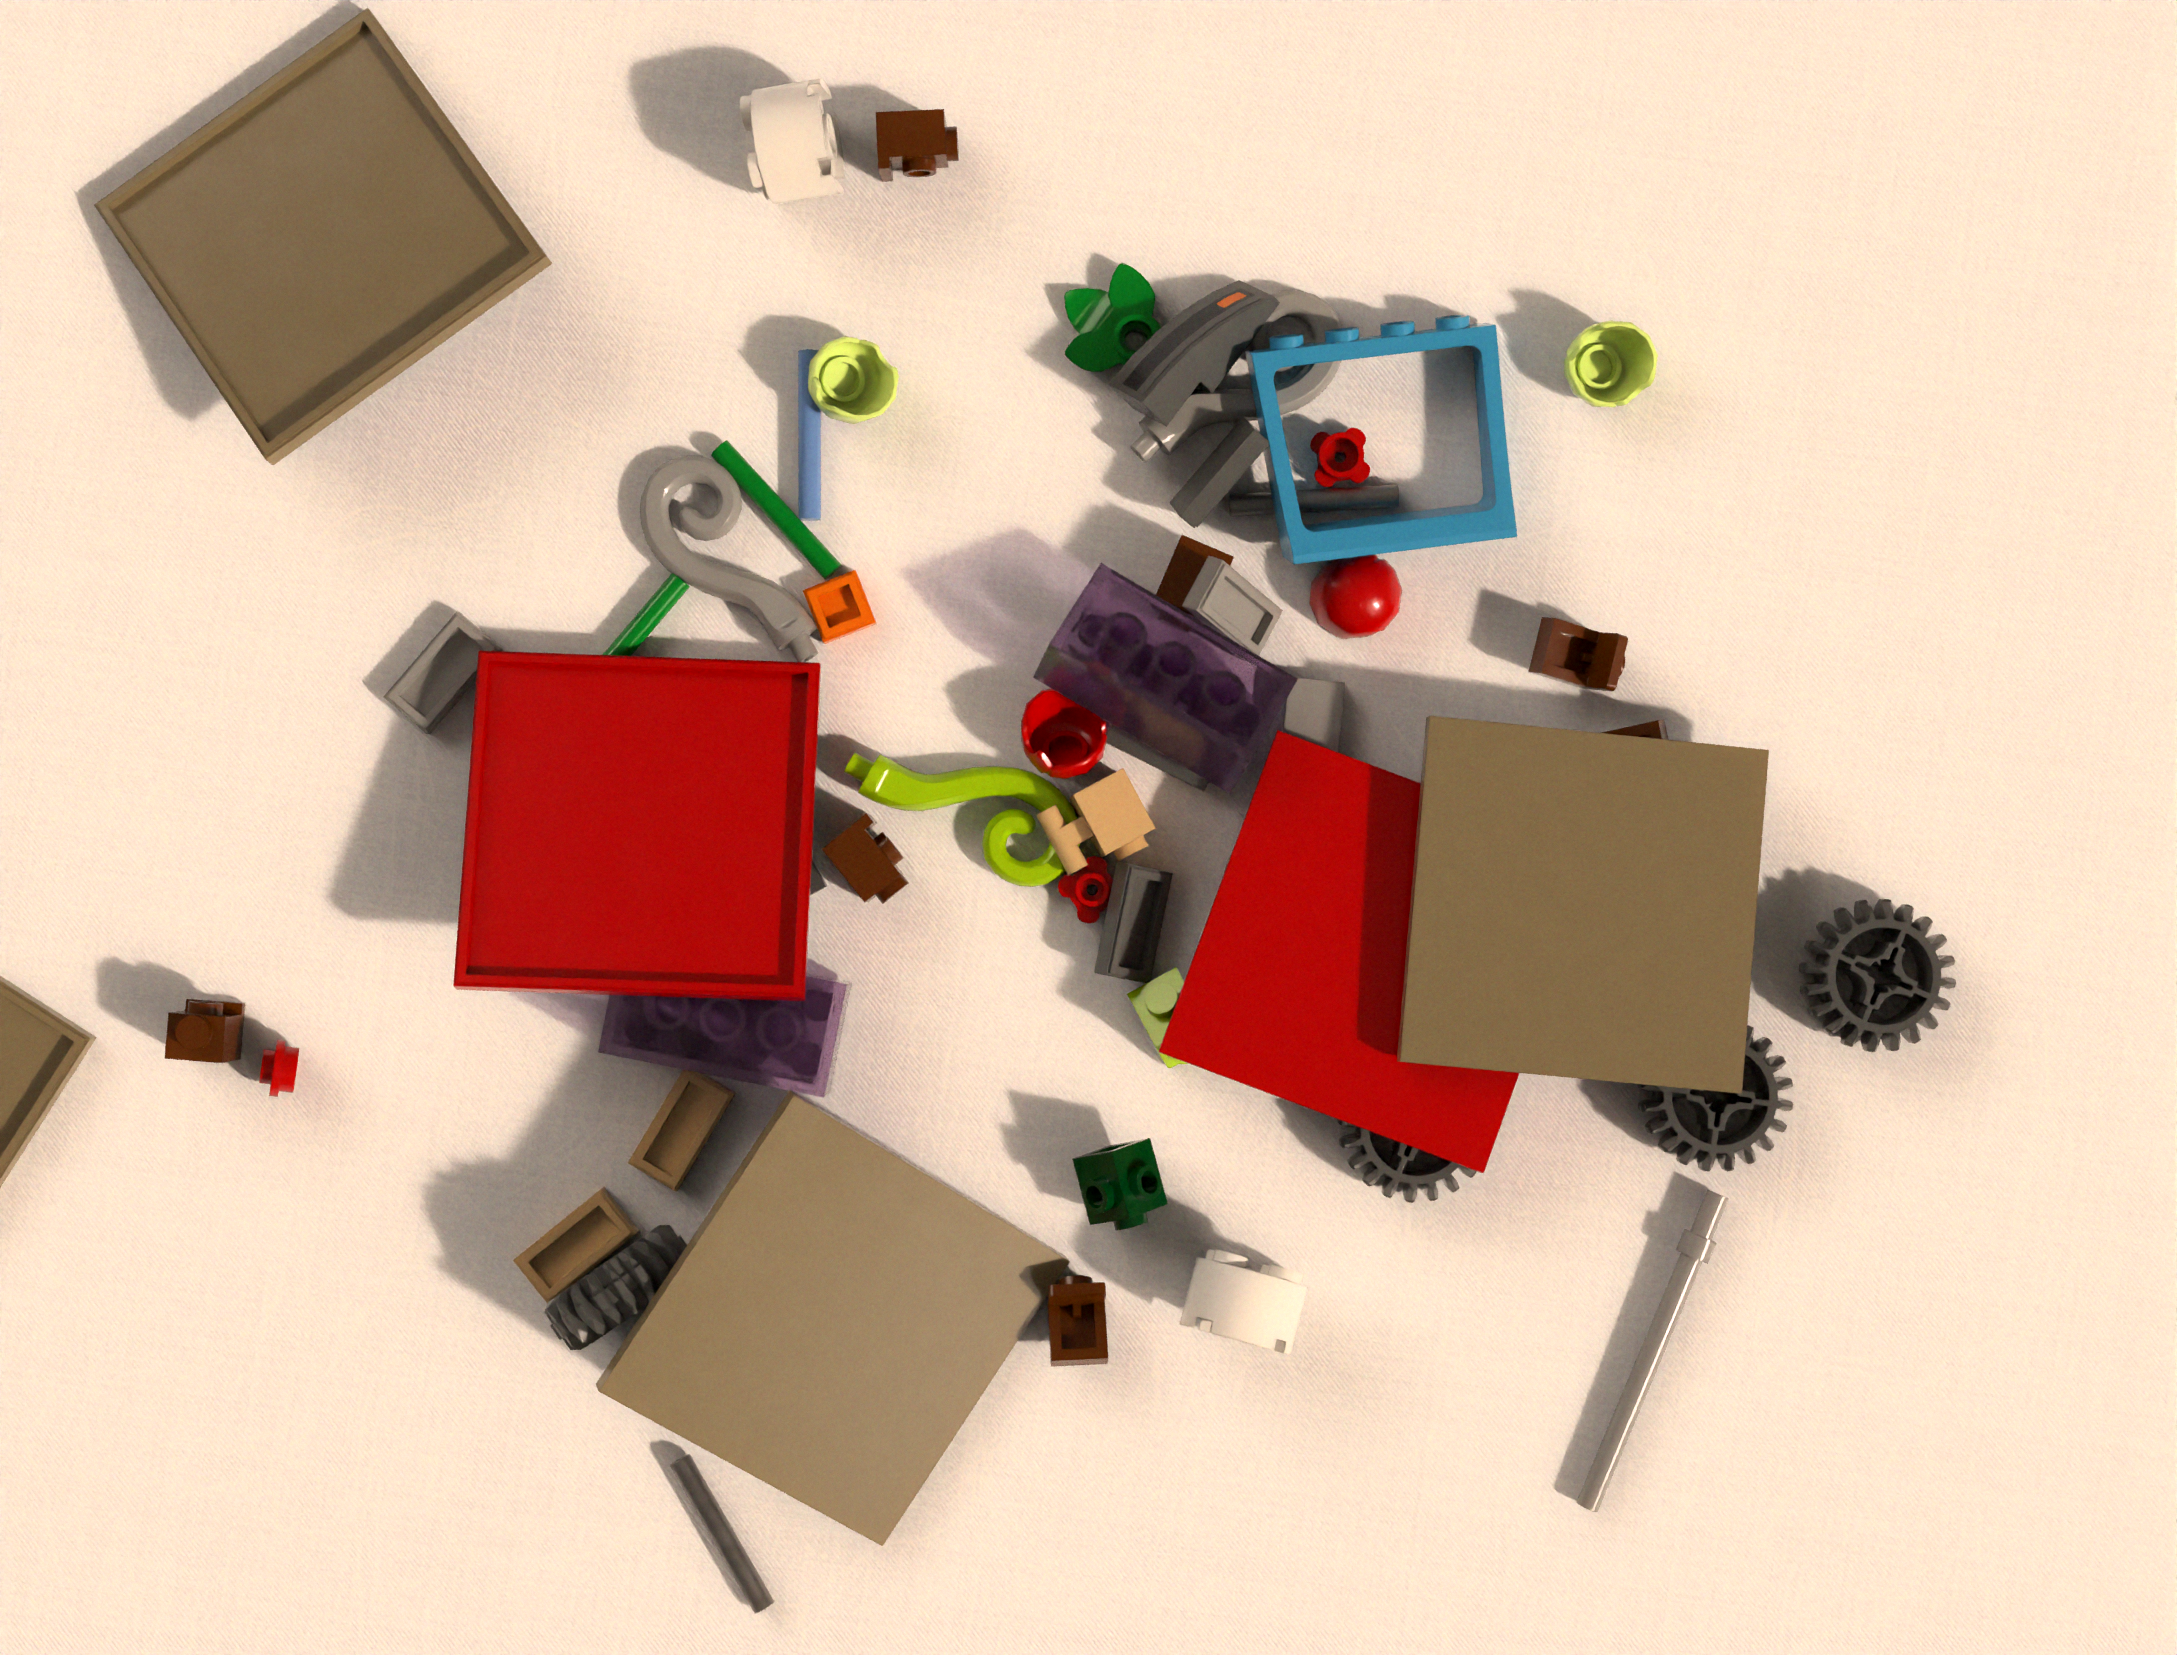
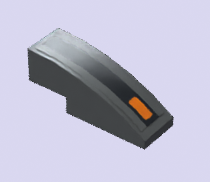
M1240 280L1220 288L1184 309L1160 328L1130 357L1108 385L1133 409L1167 427L1197 386L1211 393L1215 391L1280 302L1274 296Z

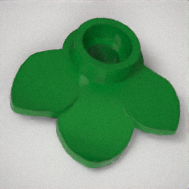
M1124 263L1119 264L1113 273L1108 292L1101 289L1083 288L1069 290L1064 295L1067 317L1073 328L1080 334L1068 345L1065 350V356L1083 370L1103 372L1118 364L1124 366L1136 352L1126 346V336L1132 332H1139L1148 341L1161 328L1156 319L1152 317L1155 304L1153 289L1141 273Z

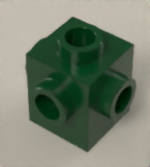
M1150 1138L1109 1145L1072 1159L1090 1225L1113 1222L1115 1230L1136 1227L1148 1222L1146 1212L1168 1204Z

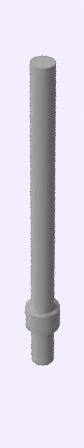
M1707 1190L1691 1230L1684 1229L1676 1248L1681 1254L1576 1503L1590 1511L1598 1512L1700 1266L1702 1262L1708 1264L1716 1246V1242L1712 1238L1729 1198L1713 1191Z

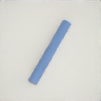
M812 349L798 351L799 519L802 521L821 520V410L813 401L808 390L809 363L819 350Z

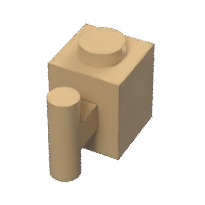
M1124 768L1075 793L1069 798L1079 817L1071 823L1066 824L1056 805L1036 815L1068 875L1088 865L1078 844L1091 839L1101 858L1114 852L1117 860L1120 861L1148 846L1143 835L1156 829Z

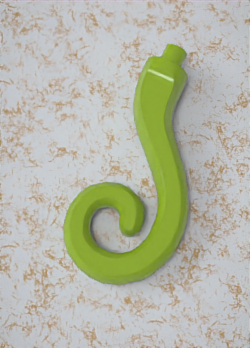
M854 753L844 770L845 773L862 782L858 791L859 794L876 803L894 809L925 811L990 796H1009L1030 804L1040 812L1056 805L1066 824L1078 819L1069 800L1055 785L1033 772L1019 768L985 766L938 774H923L915 772L882 754L873 763ZM1020 809L1004 810L989 820L984 829L982 840L984 859L995 874L1011 884L1026 887L1048 884L1066 872L1051 842L1044 854L1032 861L1017 860L1007 852L1006 842L1011 834H1030L1036 828V821L1033 816Z

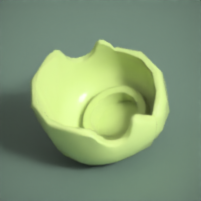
M1610 320L1596 323L1584 329L1572 341L1566 351L1564 376L1573 394L1592 407L1626 405L1642 390L1651 386L1655 379L1658 354L1650 336L1631 322Z
M844 336L825 343L810 360L808 390L817 407L826 416L849 424H856L876 418L886 411L896 399L899 375L897 368L891 366L886 361L877 344L867 340Z

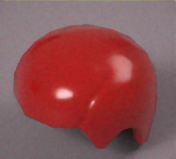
M1377 555L1334 559L1325 564L1312 581L1309 604L1317 623L1335 637L1341 639L1363 638L1385 630L1396 617L1400 609L1402 587L1395 569L1385 559H1379Z
M1061 686L1042 690L1026 703L1021 720V742L1025 755L1041 773H1046L1050 777L1066 779L1087 773L1103 758L1107 735L1105 734L1107 731L1106 721L1101 719L1094 707L1092 697L1086 692Z

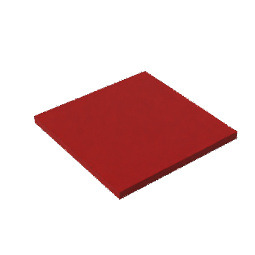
M478 651L454 988L456 990L805 1001L821 664L811 662Z
M1277 730L1158 1053L1463 1167L1484 1173L1519 1073L1397 1061L1421 783Z

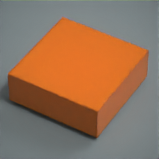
M856 570L803 590L824 644L877 624Z

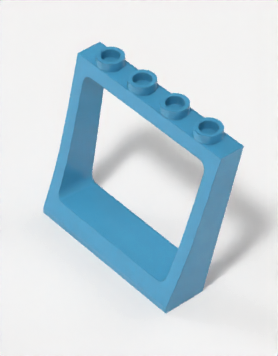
M1451 315L1435 318L1436 329L1415 331L1414 321H1400L1381 324V335L1359 337V328L1357 327L1338 328L1325 331V342L1304 344L1303 334L1278 335L1269 337L1270 348L1245 351L1259 430L1269 441L1268 446L1263 452L1282 556L1292 564H1302L1517 537L1506 443L1496 325L1490 323L1470 325L1469 315ZM1469 346L1473 352L1483 485L1481 500L1471 505L1303 525L1274 385L1275 372L1283 367Z

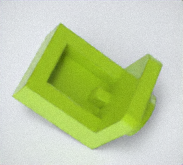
M1177 967L1127 994L1157 1051H1159L1184 983ZM1159 1053L1167 1068H1172L1178 1064H1188Z

